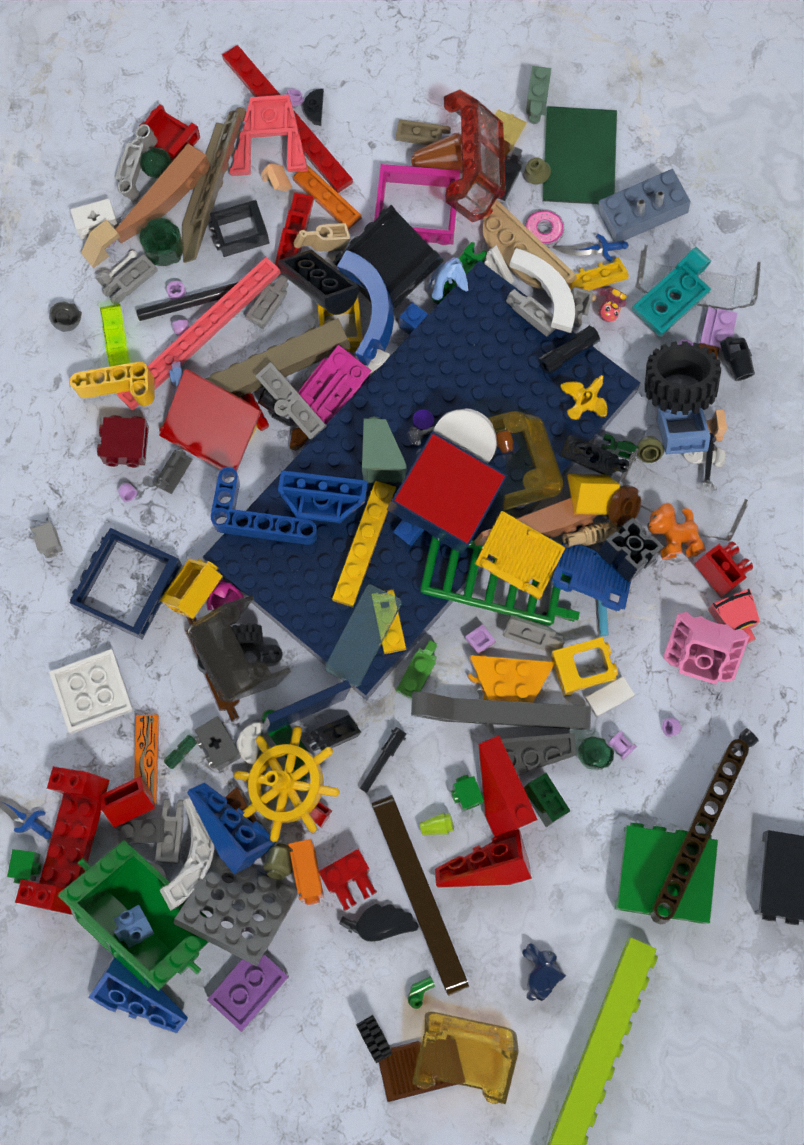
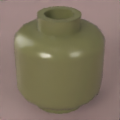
M279 843L268 849L263 868L269 877L282 880L292 873L293 866L290 852L293 851L290 850L288 845Z

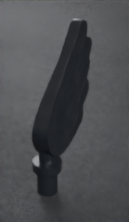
M379 904L370 906L361 915L358 922L356 920L352 921L345 916L339 922L341 926L348 929V932L357 933L360 938L367 942L381 941L396 935L417 931L419 928L418 923L412 921L413 916L411 913L404 912L401 908H395L391 904L383 907Z

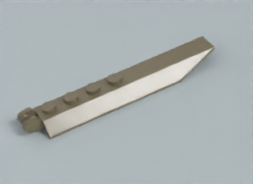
M239 107L235 111H230L224 124H215L206 151L210 164L209 170L197 181L182 222L184 263L196 260L210 219V213H212L219 189L223 185L224 174L229 167V158L234 152L235 140L240 134L241 122H244L246 115L244 108Z

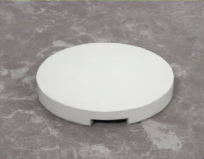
M465 408L446 413L438 421L433 431L487 464L492 459L497 448V438L493 424L482 413Z

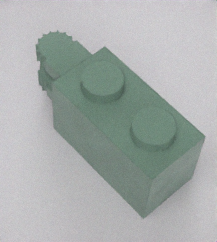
M532 66L526 113H529V121L533 125L540 122L541 115H545L552 68Z

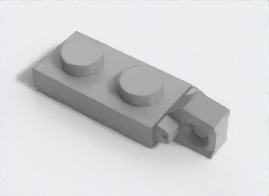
M281 275L275 284L271 283L268 285L247 313L246 319L264 329L287 295L288 279Z
M515 289L509 293L506 302L514 311L545 336L550 335L556 329L551 327L553 314L531 296H522Z
M510 615L503 630L504 637L544 650V648L549 649L550 646L561 649L565 643L564 637L556 634V631L550 627L514 615Z

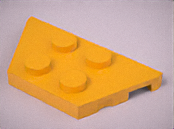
M473 655L469 657L470 663L473 664L477 673V679L483 687L486 700L533 703L554 666V662Z

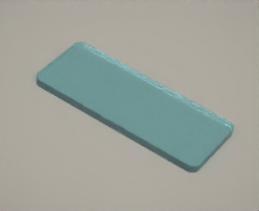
M368 585L325 666V671L343 681L348 680L355 687L360 686L402 605V601L373 585Z

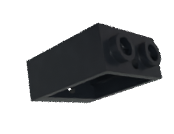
M256 200L210 213L212 220L208 222L212 234L216 233L215 245L217 251H222L223 257L270 244ZM248 217L253 218L258 234L229 243L224 242L219 226Z

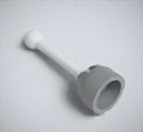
M131 250L129 255L111 272L107 270L100 272L96 276L99 284L104 288L113 281V275L131 258L137 256L136 251Z

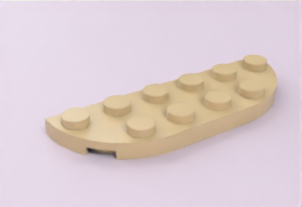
M497 199L492 202L484 215L483 235L489 249L497 245L507 267L521 281L529 286L544 289L541 286V282L536 278H532L517 269L509 267L516 248L527 251L550 264L559 272L567 284L577 279L576 274Z

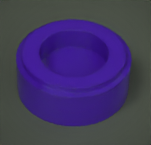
M419 410L414 414L413 426L416 430L421 432L433 427L434 416L430 411Z

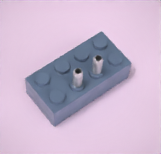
M672 168L599 200L598 212L613 241L623 242L687 214L691 201Z

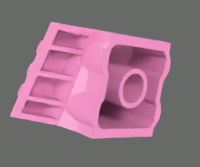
M688 612L679 613L663 658L670 665L678 667L680 674L715 685L717 681L729 682L735 680L750 636L743 629L733 630L728 624H718L704 619L702 616L693 618Z

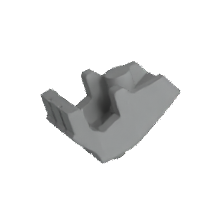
M574 287L571 289L575 303L573 325L580 328L582 316L588 315L589 306L592 301V291Z

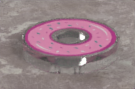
M546 209L535 211L528 216L525 222V227L548 248L557 245L564 235V222L554 211ZM547 226L550 230L542 232L539 227Z

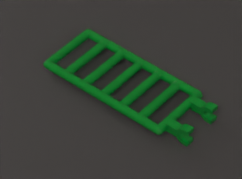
M432 536L420 588L421 593L509 616L514 615L545 625H553L555 617L572 622L578 621L579 611L557 607L561 589L554 587V585L552 587L547 616L534 613L537 599L532 597L531 594H529L526 611L514 608L518 588L511 584L509 585L506 604L493 603L498 577L491 573L485 600L473 598L472 594L479 567L475 565V562L483 546H476L475 540H472L468 546L473 548V554L464 595L451 592L459 552L451 549L443 589L430 587L440 543L439 540ZM562 573L560 580L569 583L571 577ZM532 580L531 585L537 587L539 582Z

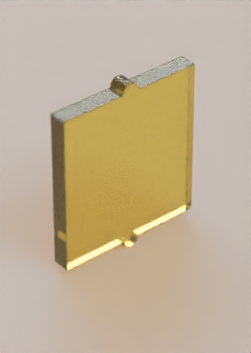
M498 109L483 134V138L491 142L497 138L504 139L510 143L509 149L512 151L527 122L514 117V114L510 115Z

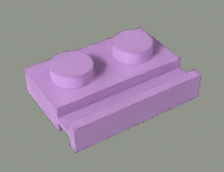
M708 306L700 343L720 347L719 351H722L720 342L727 337H733L738 313L723 309L716 310Z

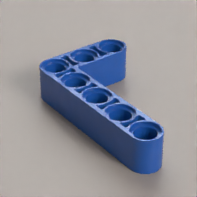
M225 467L219 472L210 515L211 522L217 532L305 545L313 544L317 540V528L311 520L235 510L240 488L238 474L231 467ZM228 477L234 478L230 483L224 482ZM224 497L231 498L227 503L220 502ZM221 517L227 518L222 524L216 523ZM247 520L248 524L246 526H238L240 521ZM263 523L270 524L265 530L259 528ZM284 526L291 527V530L287 533L280 531ZM305 529H311L313 531L308 536L302 534V532Z

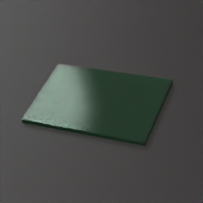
M547 106L544 161L550 165L551 174L543 183V201L599 205V200L615 194L617 110Z

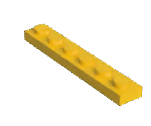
M375 480L332 598L334 602L354 607L388 513L386 509L394 497L395 486Z

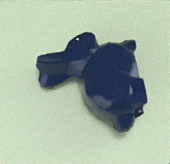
M530 943L522 951L525 958L535 963L534 969L528 975V993L526 998L529 1001L536 999L543 1001L552 992L557 983L566 977V974L560 971L559 967L555 964L557 955L554 952L547 950L539 951L534 944Z

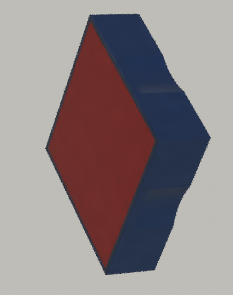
M432 431L386 510L411 525L426 530L435 539L463 554L471 543L508 475Z

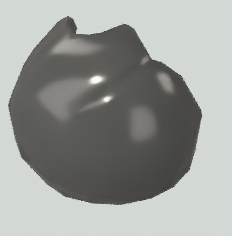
M58 302L51 307L49 319L56 329L68 332L78 327L82 312L78 310L74 303Z

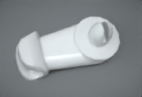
M716 448L713 451L712 464L716 467H722L726 460L725 451ZM707 451L684 453V457L692 464H706Z

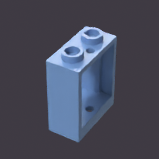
M658 405L656 420L665 454L708 451L710 433L702 408L696 414L689 411L688 415H682V411H677V415L671 414L670 409H667L666 412L660 410L661 405ZM694 420L697 431L669 433L667 422Z

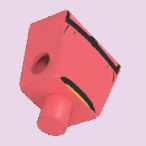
M750 588L715 602L709 607V613L718 624H728L733 630L743 629L750 636L747 644L756 639L751 629L758 625L760 619Z

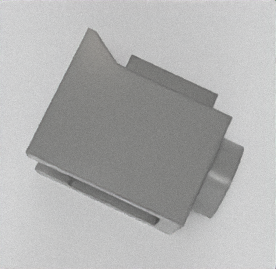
M51 522L30 529L35 535L33 538L37 550L40 554H44L45 558L55 557L59 552L63 551L57 530Z

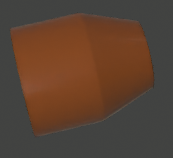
M511 431L497 433V446L501 452L507 453L512 451L513 438Z

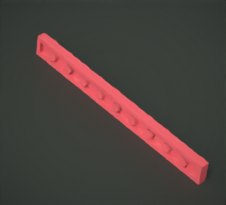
M265 257L147 366L154 376L155 390L170 377L169 370H172V363L180 361L182 366L281 274L280 269ZM130 391L117 394L119 399L132 411L139 405Z

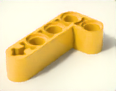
M143 362L77 372L69 380L70 386L81 398L130 391L141 406H149L155 399L154 376Z

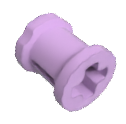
M622 731L607 744L609 747L612 746L621 755L622 760L637 747L635 744L632 745L623 736Z

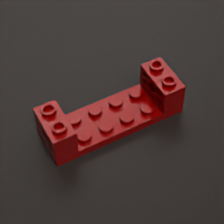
M52 767L46 789L63 794L40 881L37 883L21 879L15 903L73 915L70 907L58 895L85 872L78 862L83 858L88 863L102 811L99 795L107 792L109 779L86 771Z

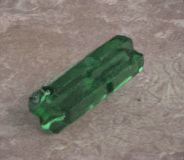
M187 735L179 743L178 748L174 749L164 759V763L170 769H174L184 758L183 755H187L197 744L195 739L191 735Z

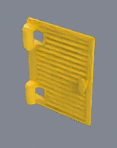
M501 511L475 565L487 569L491 574L540 600L565 547ZM488 555L496 558L494 563L487 560ZM531 579L539 582L537 587L529 584Z

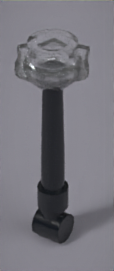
M710 433L709 448L706 453L705 479L696 485L700 493L710 495L713 491L717 490V487L710 481L713 451L715 448L714 442L717 440L716 436Z

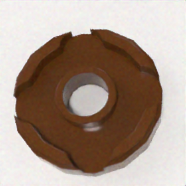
M623 485L615 492L609 506V519L612 524L622 527L630 519H636L641 507V496H638L639 490L637 488Z

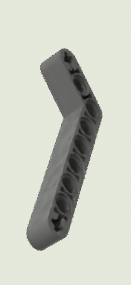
M426 692L412 693L411 716L443 722L492 723L493 725L590 730L591 707L461 699Z

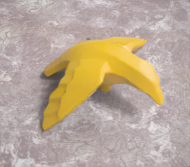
M602 375L596 378L588 388H584L580 382L561 384L562 390L566 394H570L576 401L574 407L567 411L571 419L579 420L582 413L586 410L594 411L600 417L607 416L606 401L603 398L597 397V393L603 384Z

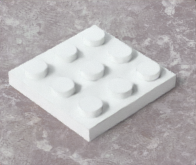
M112 649L49 672L70 734L134 711Z

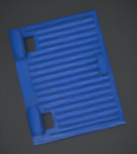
M562 539L561 545L565 547V550L555 567L552 585L566 592L575 590L600 600L602 606L616 612L620 611V609L625 610L631 581H626L617 572L618 566L615 563L609 565L598 554V551L579 544L567 548L565 546L566 543H563ZM562 573L571 577L569 583L560 580ZM610 593L618 595L619 601L610 600Z

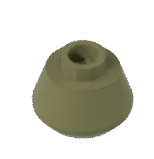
M541 158L529 160L524 170L525 179L534 185L544 183L551 174L550 165Z
M654 436L643 437L637 445L639 448L636 457L642 462L653 463L664 455L663 444Z

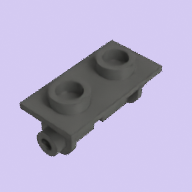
M178 449V451L174 450L153 485L172 494L193 459L186 456V452Z

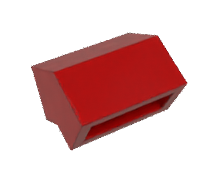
M319 801L309 814L315 824L322 828L329 819L332 810Z

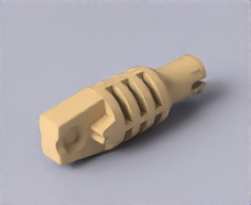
M611 522L582 527L578 532L564 534L563 543H566L565 546L567 548L579 544L589 546L605 542L608 537L620 530Z

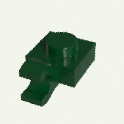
M604 435L603 440L608 441L610 445L602 444V449L612 452L620 458L630 461L635 460L639 446L630 441H618L617 443L612 435Z

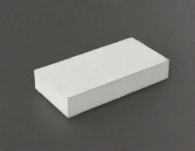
M623 676L587 696L585 700L597 718L631 699L635 694Z

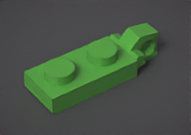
M429 640L424 650L419 648L400 681L396 692L412 699L413 692H421L436 664L437 656L433 654L437 648V643Z

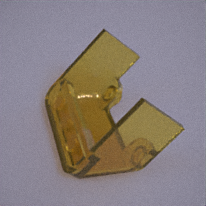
M518 411L489 417L488 419L493 424L495 432L503 430L511 433L523 432L535 468L524 475V490L504 495L503 509H510L560 494L563 488V479L542 419L538 416Z

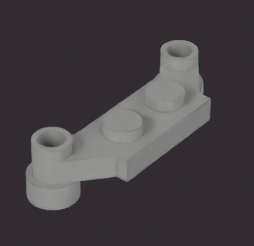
M146 124L137 128L136 139L131 143L127 142L115 177L120 182L118 184V191L131 201L137 200L140 196L135 184L147 148L153 147L157 143L153 130Z

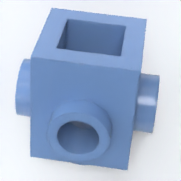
M139 905L124 911L120 916L114 918L118 927L114 929V932L120 942L125 940L128 948L141 943L144 939L154 934Z

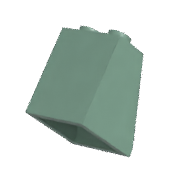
M380 417L364 419L363 480L368 481V483H375L376 480L387 484H402L406 477V463L386 419H381Z

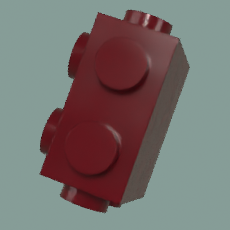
M118 415L103 417V424L99 426L101 444L97 446V456L100 457L103 464L110 467H117L118 465H127L132 468H137L139 465L145 466L149 425L146 419L140 416H132L131 418H122Z

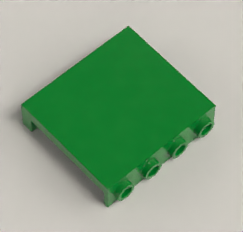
M633 822L630 823V826L624 827L625 838L618 899L615 900L614 910L650 915L651 908L687 831L675 830V833L666 832L667 828L653 826V829L644 828V824ZM712 835L671 919L700 924L710 923L718 840L712 839ZM686 846L689 854L696 855L694 847ZM683 866L676 867L680 875H687V870ZM673 886L667 887L670 895L677 896L676 888ZM664 907L657 908L660 916H668V911Z

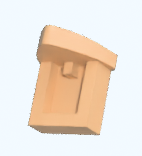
M269 164L262 171L261 178L263 182L270 180L275 190L288 191L292 188L283 166Z
M716 410L712 419H709L706 423L709 433L714 434L717 438L716 441L721 442L727 430L724 410Z

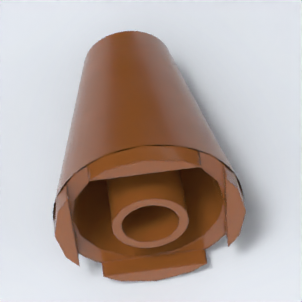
M459 132L451 134L414 151V156H411L412 166L459 170L460 173H465L467 166L466 160H464L465 150L461 134Z

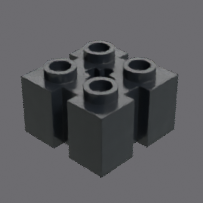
M634 518L625 523L619 532L616 531L608 537L598 552L609 565L615 563L618 566L617 572L628 582L639 575L643 568L646 569L653 563L664 548L652 535L648 538L643 533L645 528Z

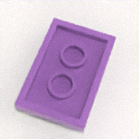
M265 954L258 966L242 959L207 1001L239 1031L243 1032L289 976Z

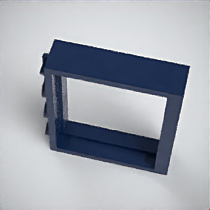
M110 528L105 537L101 538V545L98 551L92 554L90 566L81 574V582L78 588L72 591L73 595L69 603L74 609L143 640L162 604L159 600L175 579L182 564L179 558ZM117 542L166 564L133 627L84 604Z

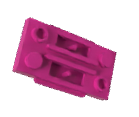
M337 345L328 359L324 358L298 393L322 421L327 424L362 387L361 384L372 370L340 345Z

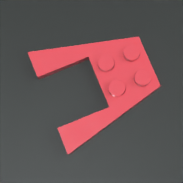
M290 96L251 97L244 118V128L240 132L239 145L234 153L233 166L229 171L231 176L251 175L252 138L288 135V172L308 171Z

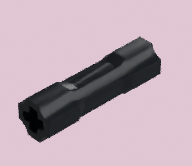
M589 325L578 332L571 340L540 357L539 363L541 368L550 375L583 350H588L600 342L597 330Z

